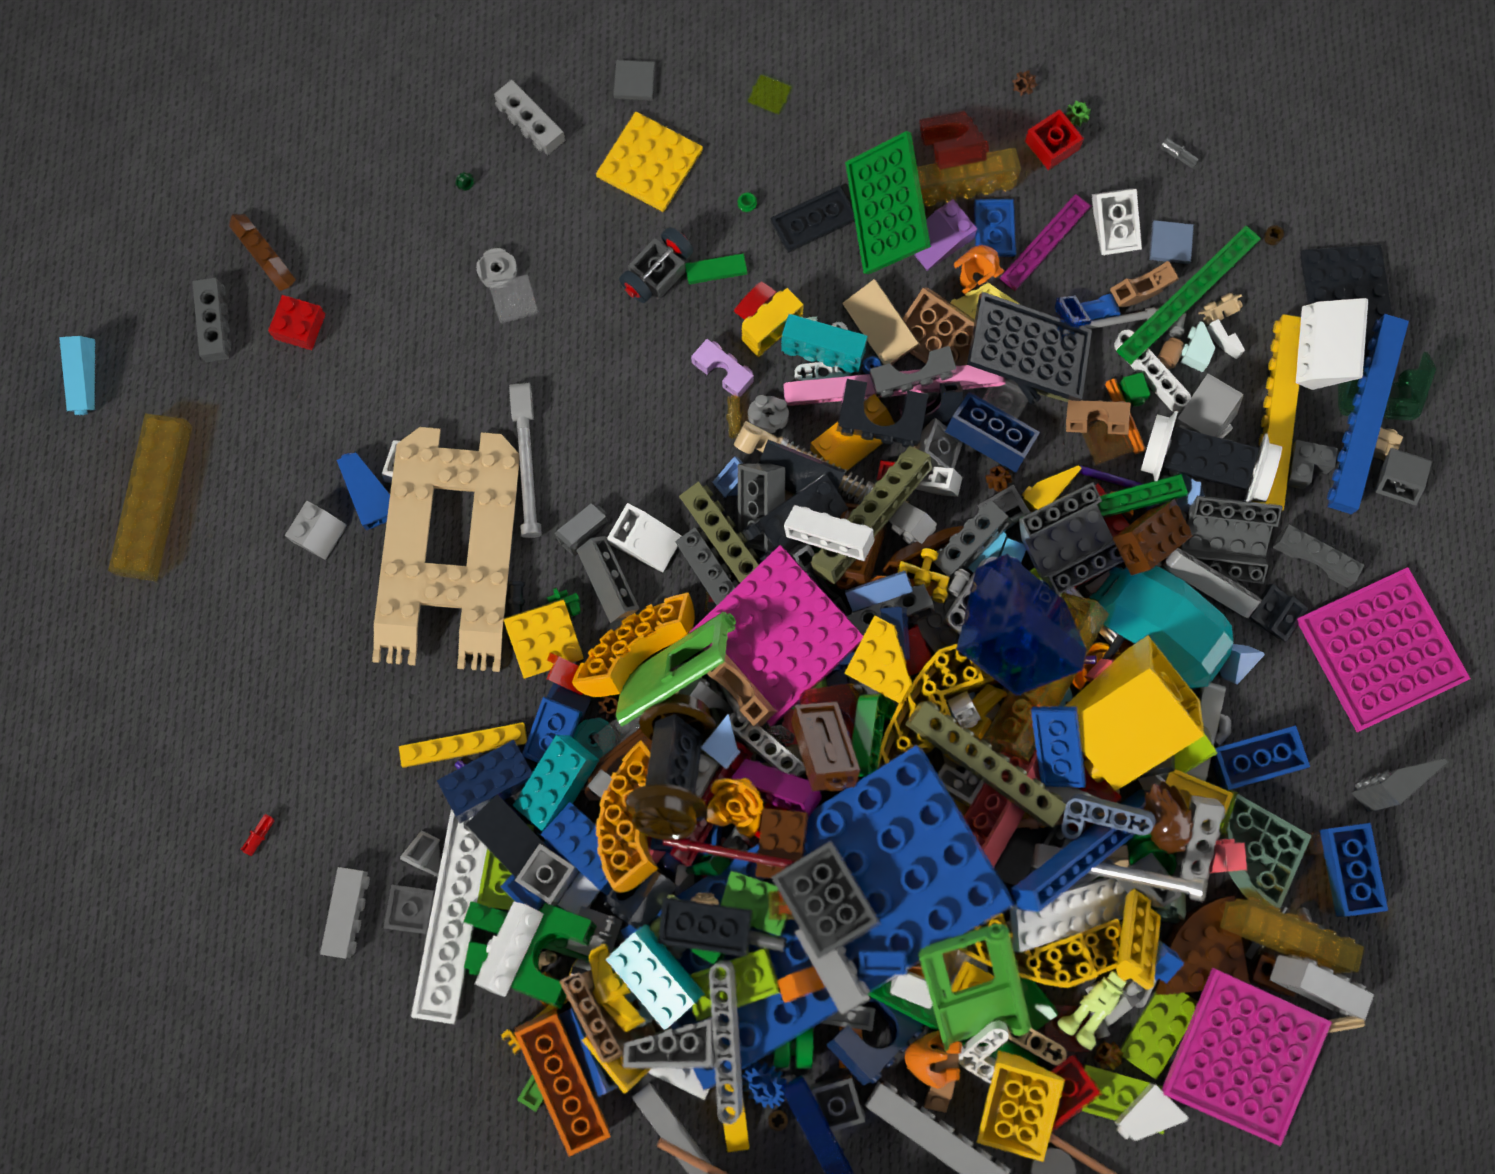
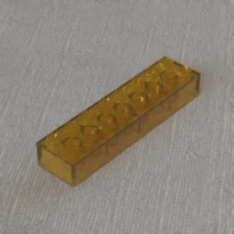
M146 413L144 415L108 571L116 576L155 582L158 580L193 427L185 419Z
M1066 593L1062 595L984 736V739L996 750L1026 761L1030 760L1036 749L1031 709L1032 707H1059L1109 615L1098 601Z

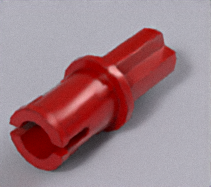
M265 814L256 828L250 831L249 838L240 850L249 856H253L262 840L265 841L266 838L264 836L274 823V818Z

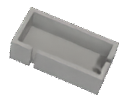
M1289 954L1288 957L1278 955L1270 978L1271 981L1283 987H1288L1289 990L1334 1012L1366 1020L1374 996L1365 991L1366 986L1356 982L1351 984L1349 982L1350 978L1340 974L1335 976L1332 969L1324 966L1319 968L1316 961L1305 957L1302 961V958Z

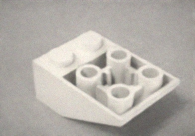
M627 503L607 540L609 545L664 572L678 547L675 541L682 536L646 512Z

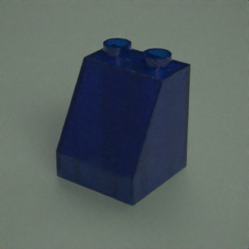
M1009 554L1000 556L976 568L956 650L1016 696L1083 671L1086 647L1064 599L1051 590L1046 582L1039 580L1024 568L1017 558Z

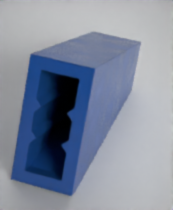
M356 452L344 454L337 460V463L362 526L369 530L386 523L390 494Z

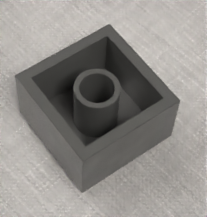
M852 1073L810 1085L809 1093L822 1134L865 1122L864 1109Z

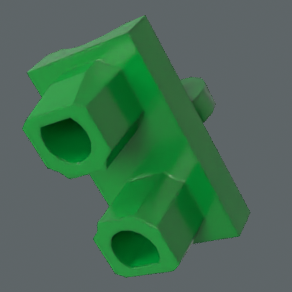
M557 587L553 588L554 595L547 597L549 603L564 599L571 617L581 614L580 599L577 593L568 596L567 590L559 592Z

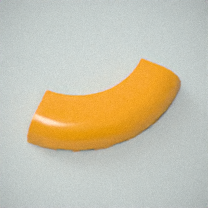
M689 593L665 598L664 603L654 607L650 604L640 614L636 615L634 613L621 621L622 625L614 631L610 629L599 639L601 643L596 645L594 649L591 648L588 652L589 657L585 663L579 665L572 681L576 689L592 697L620 694L628 677L644 660L657 651L674 644L688 635L693 629L695 612Z
M641 740L622 759L623 763L617 772H613L612 780L607 790H604L601 798V810L596 823V836H598L599 846L597 850L603 865L602 869L613 890L617 892H626L635 888L658 869L648 848L647 835L635 828L632 822L633 816L626 807V799L629 793L646 784L651 751Z

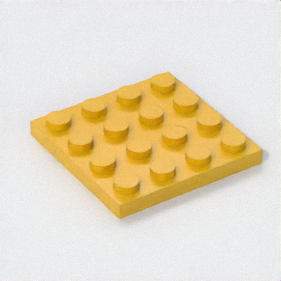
M635 111L596 172V177L664 212L701 154L703 146Z

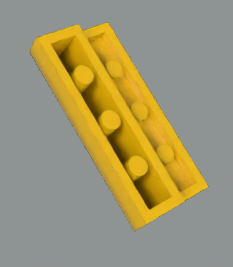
M1133 889L1127 894L1125 899L1117 974L1123 981L1131 978L1148 990L1154 987L1161 915L1150 908L1151 900L1138 890Z

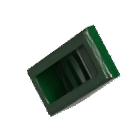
M707 853L698 856L691 866L686 868L685 872L694 875L717 876L731 864V860L728 857Z

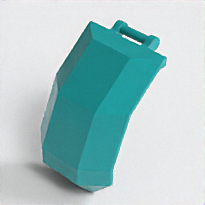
M1158 566L1132 576L1127 567L1124 570L1113 567L1109 571L1110 575L1097 592L1092 593L1089 597V600L1096 607L1088 617L1092 622L1102 624L1134 644L1149 635L1190 688L1208 687L1231 656L1233 648L1232 625L1224 614L1185 581Z

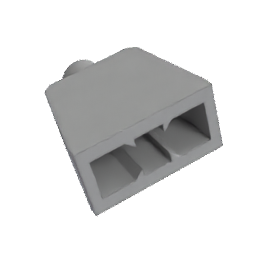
M1103 980L1097 981L1089 987H1087L1085 989L1086 992L1089 993L1095 985H1097L1099 982ZM1126 980L1127 983L1122 988L1123 993L1120 994L1119 1002L1111 1014L1103 1019L1107 1027L1140 1002L1136 994L1141 992L1143 987L1134 980L1130 982Z

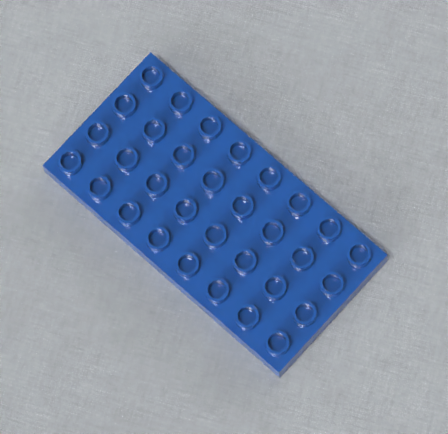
M914 746L856 783L855 787L847 788L815 808L808 818L804 857L831 841L836 846L881 922L879 926L844 945L846 950L844 954L847 960H851L858 971L856 975L860 982L863 981L866 984L869 993L898 975H860L859 951H907L908 970L921 962L919 953L924 947L969 933L1016 905L924 751L918 746ZM759 844L747 852L758 854ZM734 859L720 875H708L675 897L690 901L693 897H696L697 893H710L714 895V898L721 905L731 871L773 885L775 883L772 878L756 877L757 863ZM662 909L655 919L661 915ZM788 915L783 935L780 936L787 937L785 951L781 952L768 948L778 980L792 973L814 967L795 933L801 928L793 915ZM631 925L621 930L625 940L637 931ZM751 926V931L775 935ZM749 944L748 954L764 947ZM691 948L685 950L680 959L676 958L689 975L714 966V964L693 953ZM726 954L724 959L730 961L741 956ZM827 988L784 1003L780 992L738 1007L741 1070L839 1012ZM691 1007L670 1027L672 1030H676L687 1025L704 1022L705 1020L712 1019V1017L696 1021L693 1008ZM720 1014L723 1022H730L728 1015ZM722 1037V1042L725 1045L730 1046V1039L727 1037ZM723 1060L724 1066L728 1069H732L733 1066L731 1062L728 1060ZM692 1068L703 1090L716 1086L715 1068Z

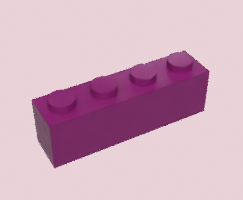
M745 759L732 776V780L749 779L752 785L759 791L764 802L789 811L808 813V818L822 800L820 790L812 791L809 780L799 778L795 774H787L775 767H767L758 761L753 762Z

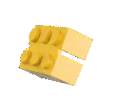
M788 288L783 292H777L771 302L763 304L753 317H747L742 323V341L757 357L782 338L788 314L803 317V304Z

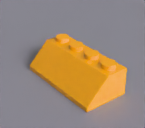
M875 394L864 401V412L871 422L879 426L895 424L888 409ZM837 422L811 442L810 450L814 455L817 454V458L823 457V461L829 460V464L835 463L834 466H841V469L848 471L883 444V442L875 438L873 440H865L861 436L854 434L853 436H844L841 432L836 431Z

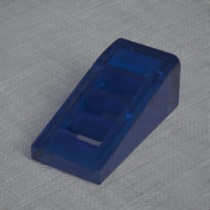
M1075 295L1057 298L1054 309L1071 327L1091 324L1089 316Z

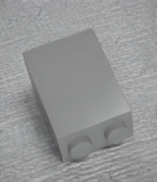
M1207 374L1177 418L1175 427L1219 438L1237 416L1243 394L1214 376Z

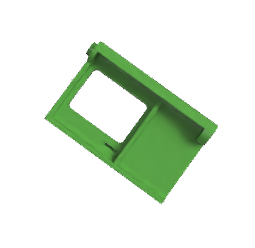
M726 612L720 613L638 666L626 680L619 695L616 711L619 724L624 726L640 716L649 707L659 704L724 663L728 639L727 633L735 630L736 620L733 615ZM712 643V646L708 650L704 651L703 653L693 658L686 664L682 665L675 671L670 672L672 668H674L678 664L682 663L683 661H685L686 659L693 656L694 654H696L697 652H699L700 650L704 649Z
M1003 924L987 926L928 945L920 951L919 958L945 1051L949 1050L952 1043L975 1036L993 1021L1004 1022L1007 1024L1009 1031L1014 1035L1020 1036L1029 1032L1031 1028L1030 1019L1007 926ZM986 940L994 979L970 988L952 992L942 953Z

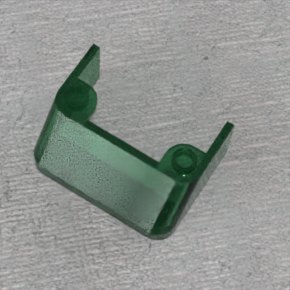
M1428 352L1423 353L1418 369L1403 371L1398 378V382L1392 383L1383 419L1411 421L1421 415L1437 369ZM1358 379L1338 384V408L1344 416H1349L1354 411L1355 406L1352 405L1355 395L1359 392L1360 387L1357 386Z

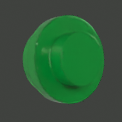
M743 193L739 196L737 204L741 211L751 212L757 206V199L751 193Z

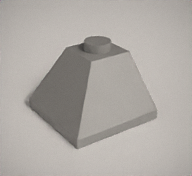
M935 418L922 430L920 443L917 447L914 446V448L930 455L932 467L954 469L963 442L946 433L947 427Z

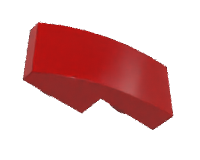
M761 281L742 299L734 309V313L744 320L749 316L753 317L763 304H768L773 300L772 298L776 291Z

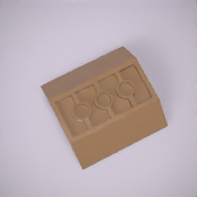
M591 970L583 974L578 972L560 981L602 1064L610 1063L624 1056V1043L655 1036L672 1029L669 1026L664 1030L654 1018L648 1025L636 1030L631 1029L625 1033L604 1007L598 1004L593 994L595 987ZM638 1000L630 1002L635 1010H640L641 1006L638 1005Z

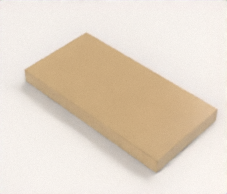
M875 279L842 303L863 335L868 336L867 341L884 365L894 364L919 345V342Z

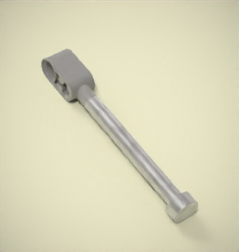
M530 383L510 384L511 415L513 422L517 421L524 511V524L520 526L521 537L535 538L542 535L541 524L537 523L529 426V420H534L532 390Z
M1035 844L1031 866L1038 869L1063 848ZM1102 862L1088 872L1089 874L1190 894V899L1198 901L1204 900L1207 890V879L1195 876L1193 880H1187Z

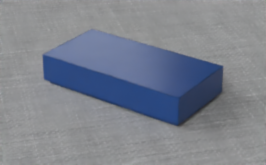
M859 951L860 975H907V951Z

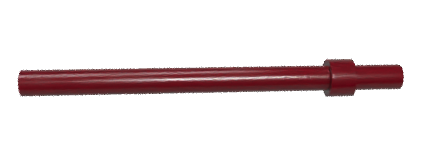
M686 837L677 840H663V845L678 847L679 850L686 852L693 850L781 868H787L794 864L793 860L694 842L691 838Z

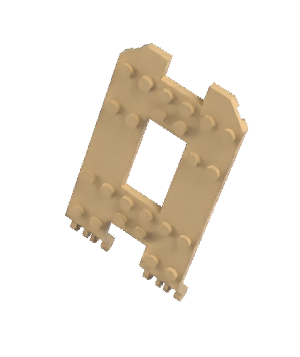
M419 427L396 445L374 619L372 661L376 663L381 662V648H388L386 662L392 664L394 649H397L396 664H401L403 658L402 649L410 650L408 664L416 665L420 605L462 608L457 669L465 668V657L468 654L473 655L472 670H477L478 655H481V671H485L487 668V656H494L492 670L493 672H500L503 623L520 465L519 453L502 434L481 433L479 451L439 448L440 429ZM434 488L475 492L467 566L425 563Z

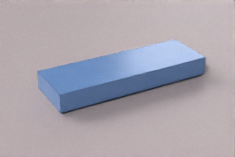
M905 570L845 591V594L854 612L911 593L913 588Z

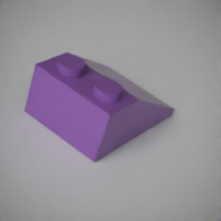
M954 199L926 219L931 247L914 255L928 271L975 238L977 228Z

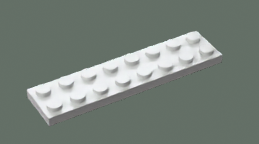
M1103 877L1070 887L1040 912L1018 910L1017 906L1014 905L1010 908L1013 951L1022 952L1087 931V929L1112 919H1123L1125 899L1128 893L1116 879Z

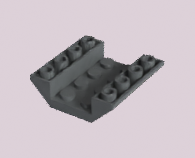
M1093 482L1019 519L1022 542L1038 575L1056 595L1124 561L1097 506L1102 500Z
M1197 496L1189 508L1186 521L1193 536L1181 545V550L1231 580L1264 584L1268 569V563L1265 559L1273 526H1278L1283 507L1282 505Z

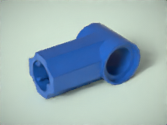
M1113 294L1104 295L1098 300L1079 303L1077 306L1081 322L1120 315V309Z

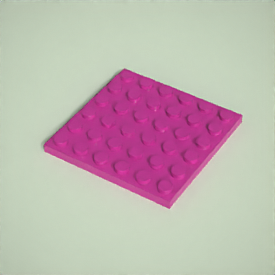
M781 545L689 632L691 633L722 612L733 615L736 620L735 630L727 633L726 654L777 711L767 721L770 726H774L860 644L864 636ZM712 643L705 647L704 651L708 650L712 646Z
M1408 567L1297 619L1299 627L1356 732L1362 731L1470 680L1467 671Z
M1212 968L1161 1091L1165 1096L1281 1146L1332 1022Z

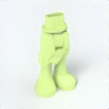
M1114 971L1108 977H1104L1103 981L1095 985L1083 997L1084 999L1079 1002L1081 1006L1072 1015L1064 1016L1057 1022L1064 1032L1072 1036L1076 1033L1087 1014L1095 1012L1076 1034L1078 1042L1089 1050H1092L1096 1044L1094 1036L1096 1029L1103 1019L1114 1010L1119 1002L1120 994L1123 993L1122 988L1127 983Z

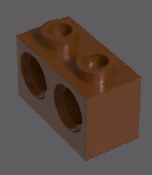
M1265 952L1263 955H1259L1255 963H1252L1248 974L1249 980L1284 996L1295 997L1296 993L1289 990L1288 987H1283L1270 980L1277 957ZM1264 963L1269 967L1267 975H1264L1261 971Z

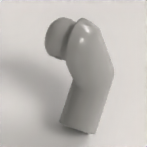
M1220 714L1219 731L1216 733L1214 742L1218 747L1231 734V720L1223 714Z

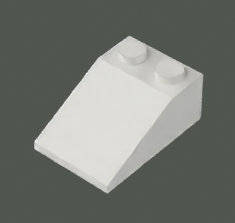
M1137 189L1092 194L1093 212L1101 254L1106 255L1142 249Z

